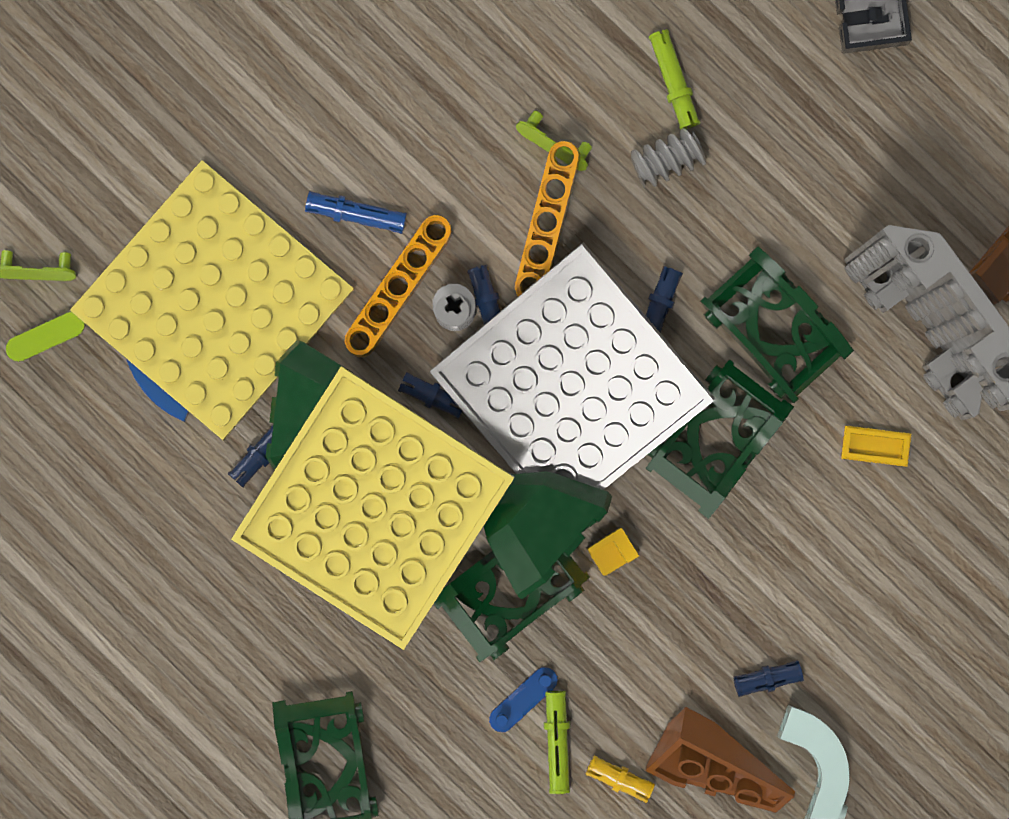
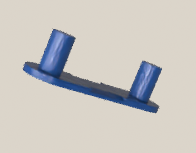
M547 667L535 671L491 712L489 717L491 727L497 732L510 730L546 697L545 692L552 691L556 687V673Z

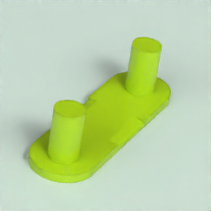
M533 111L526 122L519 121L516 124V129L522 136L549 152L556 142L536 128L543 115L538 111ZM582 142L578 148L580 152L579 171L587 169L588 164L585 158L592 149L589 143ZM564 146L557 150L556 157L570 165L574 159V154L572 150Z
M9 250L1 252L0 278L71 281L76 278V272L70 269V253H60L58 268L43 267V269L12 266L13 252Z
M68 312L11 338L6 345V353L14 361H24L79 336L85 328V323L72 312Z

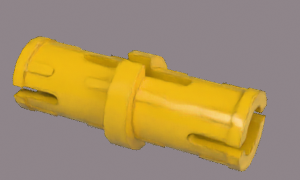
M595 755L585 775L611 786V790L617 793L620 790L644 803L648 802L655 787V783L628 772L629 768L625 766L620 768Z

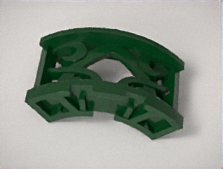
M758 246L749 254L751 259L708 299L704 297L700 300L707 310L703 316L715 329L721 326L746 351L771 380L767 385L778 398L782 399L786 396L792 403H795L799 400L797 396L839 357L845 360L854 350L831 321L825 319L821 312L817 311L819 306L800 286L796 288L794 283L786 276V271ZM759 272H761L757 277L755 283L753 284L751 292L743 288L752 278H754ZM776 290L781 294V300L777 304L769 303L761 298L762 294L770 299V292ZM736 293H740L748 298L747 305L743 302H734L731 305L738 308V314L732 317L724 313L721 307ZM792 305L798 309L791 324V336L795 345H777L760 341L758 332L759 306L770 311L785 310ZM746 321L747 338L735 325H740ZM803 323L811 327L809 335L803 334L804 339L807 341L806 343H802L798 333V327ZM828 346L811 362L808 354ZM762 354L778 356L774 361L773 367ZM795 356H801L806 367L788 382L782 375V367L785 364L790 365L793 372H795L797 368Z
M730 359L723 368L716 365L705 379L710 384L707 389L715 397L712 402L715 408L699 412L674 432L665 443L662 442L647 455L652 460L645 468L650 473L652 470L657 472L701 507L698 511L708 519L725 500L747 470L748 465L760 453L794 408L785 399L782 401L778 400L734 366V362ZM727 379L746 392L740 406H733L736 401L734 390L731 391L729 398H722L720 396V388ZM751 397L772 412V414L757 408L748 407ZM734 418L731 426V438L741 454L736 458L728 453H714L702 459L699 447V425L717 419ZM741 419L747 420L743 428L749 427L752 430V435L749 438H742L739 435L738 430ZM687 426V444L675 442ZM672 451H679L682 454V460L676 464L685 465L691 461L693 468L688 473L683 472L666 459ZM720 460L725 468L723 473H717L714 470V466L707 470L706 465ZM695 474H697V476H698L699 480L701 481V483L703 484V486L700 485L698 482H696V481H695L694 479H692L691 477L694 476Z
M492 550L445 586L434 602V606L437 609L442 607L477 652L478 656L476 658L479 662L488 656L495 660L509 649L506 644L509 640L562 599L566 598L570 602L584 592L585 589L581 585L590 576L587 572L583 573L571 556L566 557L562 554L556 562L570 579L565 585L559 588L554 587L551 584L550 578L545 584L528 595L524 607L504 608L490 605V602L493 600L496 592V579L491 568L497 565L501 570L503 569ZM555 572V573L552 575V577L555 576V575H560V574L557 573V572ZM481 581L489 586L488 594L483 602L477 599L483 593H479L475 589L476 584ZM542 591L547 595L553 596L537 608ZM458 600L470 609L475 611L471 617L461 606ZM481 614L488 616L484 621L485 631L489 625H495L498 629L497 636L490 642L475 624V621ZM504 619H523L507 632V624Z
M353 691L346 692V696L292 705H286V700L272 702L274 729L281 765H284L286 778L284 785L289 819H312L326 809L330 819H373V817H378L379 811L376 796L370 797L359 728V723L364 722L363 708L361 702L355 703ZM346 714L347 723L344 727L335 726V717L328 722L327 729L320 727L321 717ZM314 719V724L298 722L301 720ZM351 731L355 751L342 739L348 736ZM308 735L312 736L313 741L310 749L306 752L300 751L297 748V742L303 740L308 743ZM319 739L331 745L347 760L343 772L329 791L318 776L309 772L298 771V765L309 761L316 753ZM357 768L360 788L355 785H349ZM309 783L315 784L322 797L317 800L316 791L312 796L305 795V785ZM355 797L358 799L361 808L360 814L337 818L333 803L337 799L339 805L347 811L350 810L346 803L348 798Z

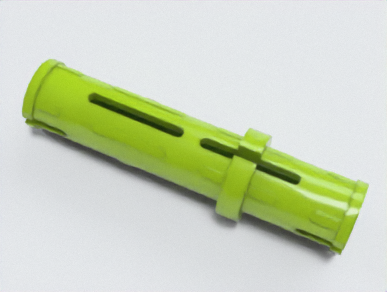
M668 29L662 30V34H660V31L655 32L648 38L651 41L669 93L666 98L668 103L673 105L680 130L683 128L687 129L688 126L689 129L693 128L701 122L698 119L691 99L693 95L692 88L687 87L669 35L670 32Z
M566 691L545 692L547 721L544 722V730H547L549 793L566 794L570 793L567 737L570 721H567ZM557 746L559 747V772H560V773H558V753H557Z

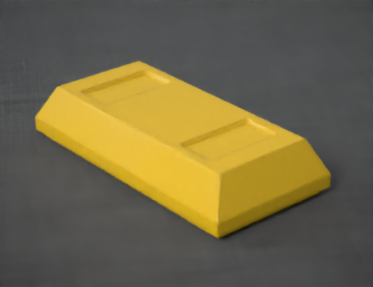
M845 426L841 459L908 467L911 434Z

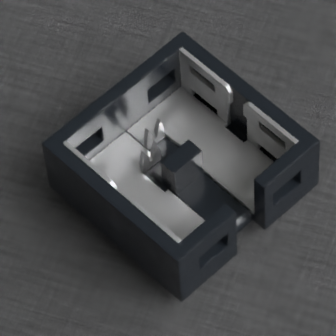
M835 0L837 15L843 14L844 21L839 27L842 54L907 46L912 41L906 0Z

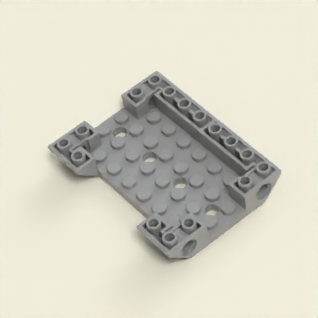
M888 225L844 259L847 264L844 267L846 273L854 283L860 282L867 291L864 297L874 310L879 308L884 313L905 298L908 302L905 308L916 322L921 320L928 330L925 332L927 339L936 349L941 347L943 352L922 366L926 371L923 377L934 391L939 389L946 400L943 404L952 417L956 418L959 416L961 420L974 418L979 414L982 397L992 409L997 407L999 411L1009 410V326L940 233ZM886 272L887 279L885 283L878 284L873 281V279ZM954 374L963 376L964 380L952 388L950 384L951 377Z

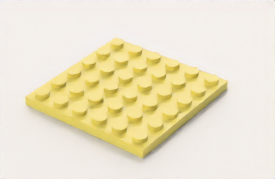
M201 160L70 311L224 441L279 378L274 375L276 362L297 340L308 344L354 291V288Z
M341 366L231 540L404 650L513 481L514 476Z

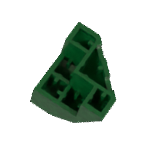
M299 340L280 357L275 366L274 376L279 378L277 396L272 397L269 423H273L272 441L267 443L266 458L274 471L342 366Z
M549 471L511 474L514 476V479L484 524V531L490 547L520 599H523L545 584L555 573L554 566L560 556L564 554L566 557H569L586 538L582 532L595 523H599L608 513L612 500V495L608 491Z

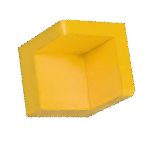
M618 528L586 548L604 576L639 557L622 528Z

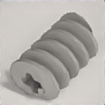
M681 129L680 140L674 134H669L667 136L668 146L661 139L656 140V151L646 144L643 146V156L637 150L631 151L634 169L644 189L646 180L654 187L657 186V175H661L666 182L670 181L669 170L671 169L678 176H681V165L683 164L690 171H693L694 159H697L703 166L706 165L704 152L693 131L691 135L687 129Z
M448 284L441 287L433 299V312L437 322L443 328L450 331H460L467 328L473 322L476 315V305L472 293L466 287L459 284ZM451 301L455 304L462 303L460 305L461 312L458 314L454 311L447 312L449 310L448 303Z

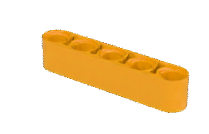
M568 141L555 143L548 154L515 282V291L518 297L524 292L522 283L525 278L533 277L538 281L552 269L580 162L579 149L575 144ZM564 146L570 148L574 154V159L568 166L560 165L555 158L557 150ZM558 179L565 185V193L559 199H554L548 194L547 186L551 180ZM544 212L554 214L557 219V225L552 231H545L539 225V217ZM534 245H543L548 250V258L544 263H536L531 258L530 253Z
M433 215L423 221L345 335L346 348L352 355L366 357L375 350L451 239V227L444 217ZM433 224H440L446 229V233L442 239L432 240L427 236L428 228ZM421 251L427 256V261L422 267L414 268L410 266L408 258L412 252ZM396 278H402L408 283V288L402 295H394L389 291L390 283ZM378 305L386 307L389 311L388 318L382 323H376L370 318L371 310ZM357 333H365L369 336L370 343L364 350H355L351 345V340Z

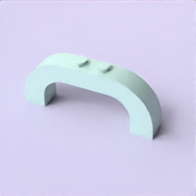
M788 705L777 737L808 750L814 758L818 770L817 784L804 819H845L848 809L844 802L849 787V764L844 748L835 733L824 722L806 711Z

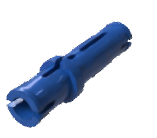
M312 191L308 193L305 212L331 217L334 218L333 221L335 222L344 220L390 230L399 234L403 233L407 213L345 200L346 197L341 195L337 198Z

